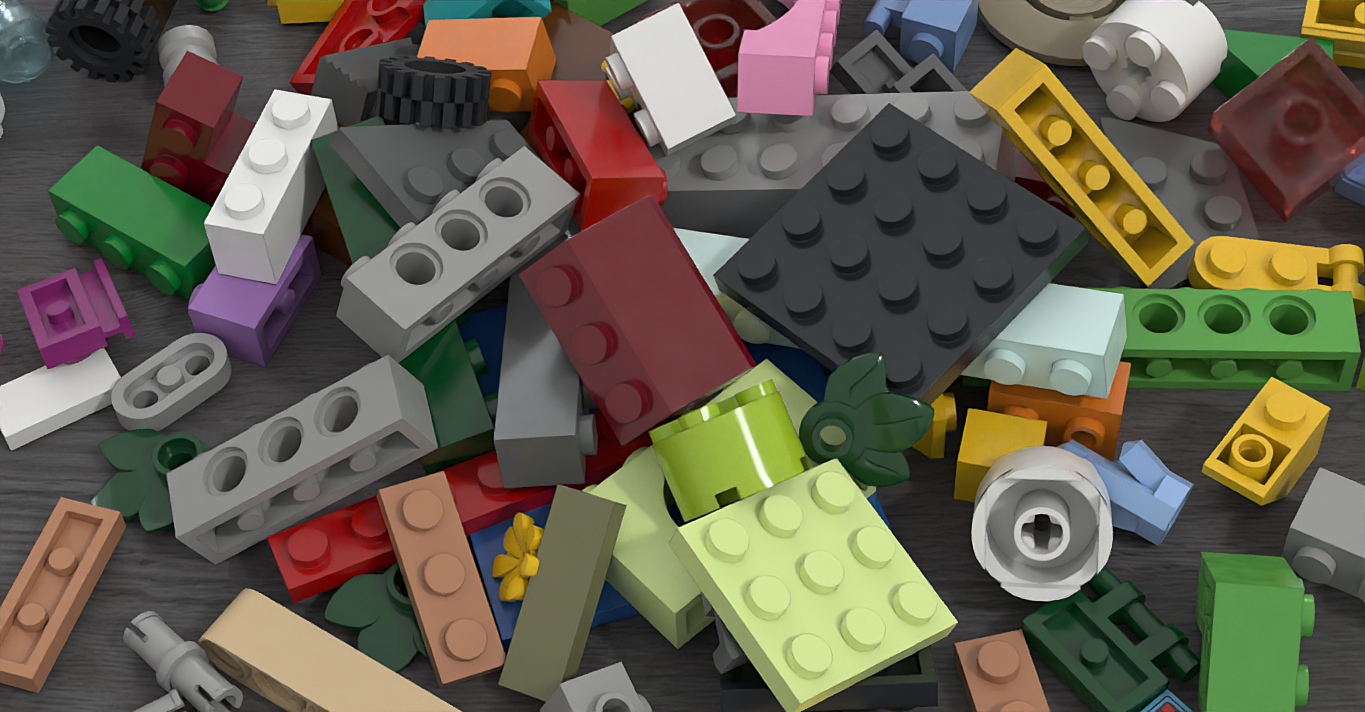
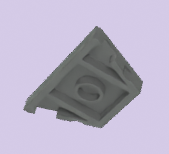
M1111 117L1100 118L1099 129L1194 241V244L1149 286L1139 281L1141 289H1177L1189 283L1187 275L1189 260L1200 243L1210 237L1228 236L1253 240L1260 239L1230 146Z

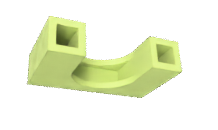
M766 359L750 372L745 373L725 386L718 396L703 407L715 402H721L739 392L772 379L777 392L779 391L799 437L800 424L805 413L818 402ZM692 409V410L686 412L684 415H686V414H688V413H690V412H693V411H695V410H697V409ZM827 426L820 432L822 439L830 445H839L846 439L843 430L837 426ZM652 445L650 447L644 446L634 451L626 459L622 468L602 483L590 485L582 491L627 505L605 580L679 649L714 621L715 617L705 616L700 588L668 544L676 529L679 528L669 514L675 499ZM806 455L808 462L811 466L810 469L819 466V464L812 461ZM846 470L866 498L876 492V487L860 483Z

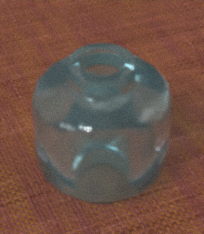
M0 0V79L16 84L31 81L42 75L52 64L57 52V47H50L47 41L50 35L45 33L47 21L36 8L24 0Z

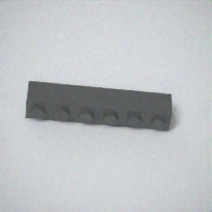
M573 216L563 235L510 275L494 431V444L504 488L585 483L586 455H597L598 436L596 419L594 414H589V409L599 407L519 276V273L566 239L581 232Z

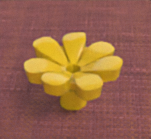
M520 512L515 515L513 527L510 526L504 536L503 546L508 552L507 555H497L492 563V577L503 578L498 591L500 601L515 602L516 600H523L531 576L536 575L540 561L536 556L544 529L534 525L532 517Z

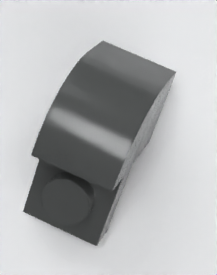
M875 30L837 60L830 70L850 94L967 91L934 53L912 69L878 30Z

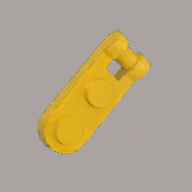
M1213 236L1200 243L1188 263V279L1195 289L1241 290L1256 288L1260 290L1322 289L1325 291H1352L1355 316L1365 311V287L1359 283V275L1364 272V255L1362 249L1356 245L1341 244L1328 249L1237 237ZM1318 277L1332 278L1333 285H1318Z

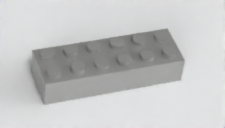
M970 91L816 95L813 116L737 112V98H728L736 114L731 125L667 157L659 143L652 147H649L647 144L649 152L659 168L664 170L667 177V198L664 205L660 207L672 227L739 238H751L888 103L1012 181L1015 180L1019 150L971 96Z

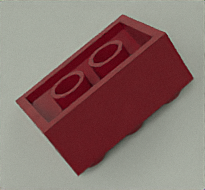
M653 195L640 199L566 239L519 273L520 278L622 446L650 435L649 431L674 421L757 366Z

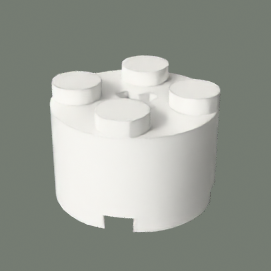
M1126 0L1082 46V56L1090 66L1097 83L1106 93V102L1109 109L1117 117L1123 120H1132L1136 116L1148 121L1164 122L1172 120L1181 114L1216 78L1221 71V63L1227 57L1228 46L1225 34L1218 20L1200 1L1192 6L1185 0Z
M1050 446L1023 448L995 460L981 481L975 498L971 534L976 558L983 569H986L995 580L1001 583L1002 588L1012 595L1023 599L1053 601L1067 598L1079 591L1080 587L1087 583L1096 573L1098 575L1107 563L1113 541L1110 498L1107 488L1094 465L1085 458H1081L1070 451ZM1035 515H1049V530H1035Z

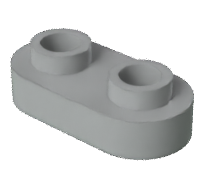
M207 333L188 334L177 339L122 376L114 385L111 393V402L119 423L128 431L148 428L160 431L220 391L229 381L232 371L226 347L214 335Z

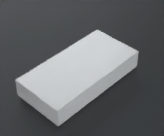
M105 348L94 351L88 358L78 363L61 364L51 369H47L45 365L0 386V431L11 451L112 404V389L121 377Z

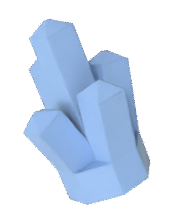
M1074 440L1056 447L1085 458L1094 465L1109 494L1112 526L1134 532L1157 546L1162 543L1176 521L1194 486L1191 482L1171 472L1142 440L1125 442L1122 446L1120 461L1112 462Z

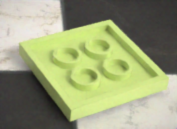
M837 458L676 529L668 542L786 712H801L947 637L958 623Z

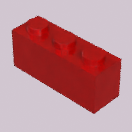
M606 80L537 81L528 134L543 162L580 193L572 215L580 231L589 228L649 195L654 196L659 206L664 205L668 191L666 174L657 165L647 148L644 137L639 135L628 117L626 107L619 102Z

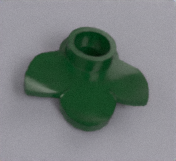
M867 353L841 364L830 374L825 389L824 401L816 403L805 413L800 424L799 439L806 455L815 463L821 465L837 458L841 465L860 483L874 487L893 486L910 479V468L902 450L910 448L923 437L934 417V408L911 396L895 392H885L886 363L884 356L881 353ZM827 426H837L843 430L846 439L839 445H830L822 439L820 432Z
M148 428L136 429L111 436L100 442L99 447L104 458L118 473L97 493L90 504L119 511L124 521H131L139 517L142 527L147 534L165 530L174 525L167 473L211 449L205 442L189 433H174L165 437L156 430Z
M398 561L392 564L383 575L361 574L354 576L339 588L327 604L324 614L325 621L340 628L360 632L358 651L397 674L408 667L418 653L425 659L430 660L410 598L404 597L402 594L406 585Z

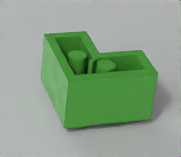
M1200 552L1195 620L1203 635L1197 701L1200 712H1295V707L1306 706L1309 692V672L1307 664H1299L1301 637L1311 638L1315 619L1314 597L1311 594H1304L1303 580L1296 576L1284 557Z

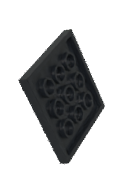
M888 103L755 233L713 277L721 292L831 371H834L841 364L854 357L867 353H881L886 363L885 392H895L911 396L931 405L1089 241L1085 226Z

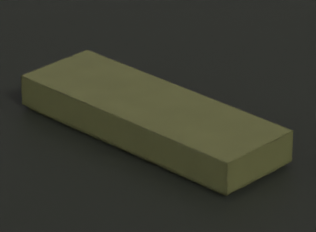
M557 485L536 556L540 561L538 571L535 576H531L498 685L546 702L560 683L576 678L627 505L574 488Z

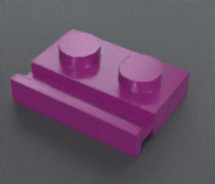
M102 258L94 260L93 263L96 269L78 275L76 268L17 290L47 369L61 364H74L85 360L94 351L108 346L105 338L120 332H124L126 339L135 336L128 315Z

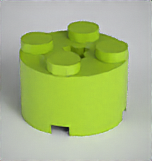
M772 379L739 392L721 402H715L677 418V420L649 431L653 442V450L684 522L720 508V505L723 506L758 493L811 468L779 391L777 392Z

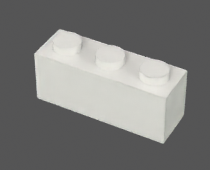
M274 89L204 222L219 274L277 285L326 185L311 140L338 130L332 99Z

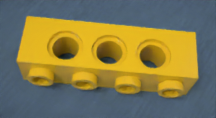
M1015 48L969 92L1081 224L1086 227L1087 231L1111 259L1140 282L1149 286L1194 244V241L1046 64Z

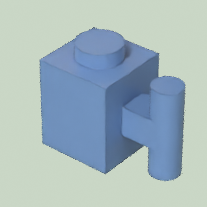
M876 0L862 28L867 36L875 30H878L883 36L889 25L901 28L900 56L903 59L920 64L934 53L947 69L954 73L977 27L979 0Z

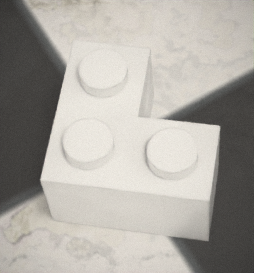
M679 3L611 36L610 56L605 58L608 65L605 67L606 74L621 101L631 97L636 109L642 108V110L633 115L649 147L659 143L667 157L733 123L736 114Z

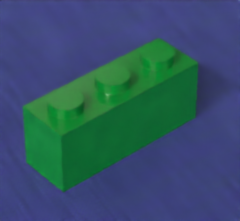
M98 145L48 190L57 214L55 223L66 238L75 244L81 245L86 243L99 250L113 265L120 269H133L147 277L159 291L166 295H173L175 293L189 301L194 289L206 281L216 266L204 222L212 207L167 182L151 176L150 173Z

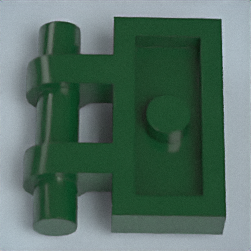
M1108 568L1101 569L1098 575L1096 573L1088 583V587L1100 598L1094 603L1079 590L1067 598L1048 602L1022 620L1021 629L1026 642L1093 712H1141L1168 689L1169 679L1157 667L1163 668L1167 666L1182 682H1188L1200 671L1201 660L1187 647L1189 638L1175 624L1165 625L1144 605L1146 596L1132 582L1122 583ZM1125 623L1142 642L1135 646L1115 624L1122 625Z

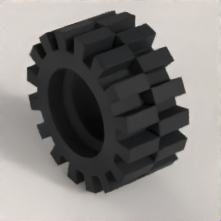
M58 0L48 19L45 33L50 34L47 38L49 46L59 47L55 55L61 61L68 58L73 60L70 68L79 73L80 69L84 67L89 70V78L98 80L100 74H105L107 82L116 83L119 76L126 82L132 80L134 74L137 76L141 74L160 35L158 32L161 25L160 20L154 19L157 12L152 5L142 7L144 0Z
M416 56L383 58L380 60L378 67L376 114L384 115V118L388 120L399 119V123H420L422 127L439 125L441 128L453 129V126L460 128H471V125L481 126L487 121L491 71L486 70L483 66H474V63H458L455 59L448 58L444 60H438L435 57L429 56L424 58Z

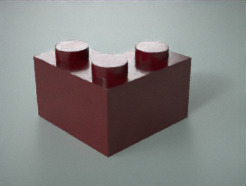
M186 51L156 101L141 169L150 173L151 176H155L213 207L256 125V122L234 113L243 76Z

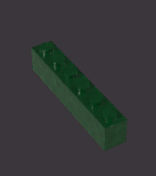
M382 115L349 127L382 126L385 123ZM335 131L312 139L311 143L352 264H354L363 256H368L372 259L385 250L392 237L401 228L330 145L337 132ZM466 311L399 362L425 388L438 445L437 449L419 458L427 475L496 450L494 431L498 397L496 392L484 396L482 394L477 378L488 375L489 372L476 338L463 341L458 325L470 321Z

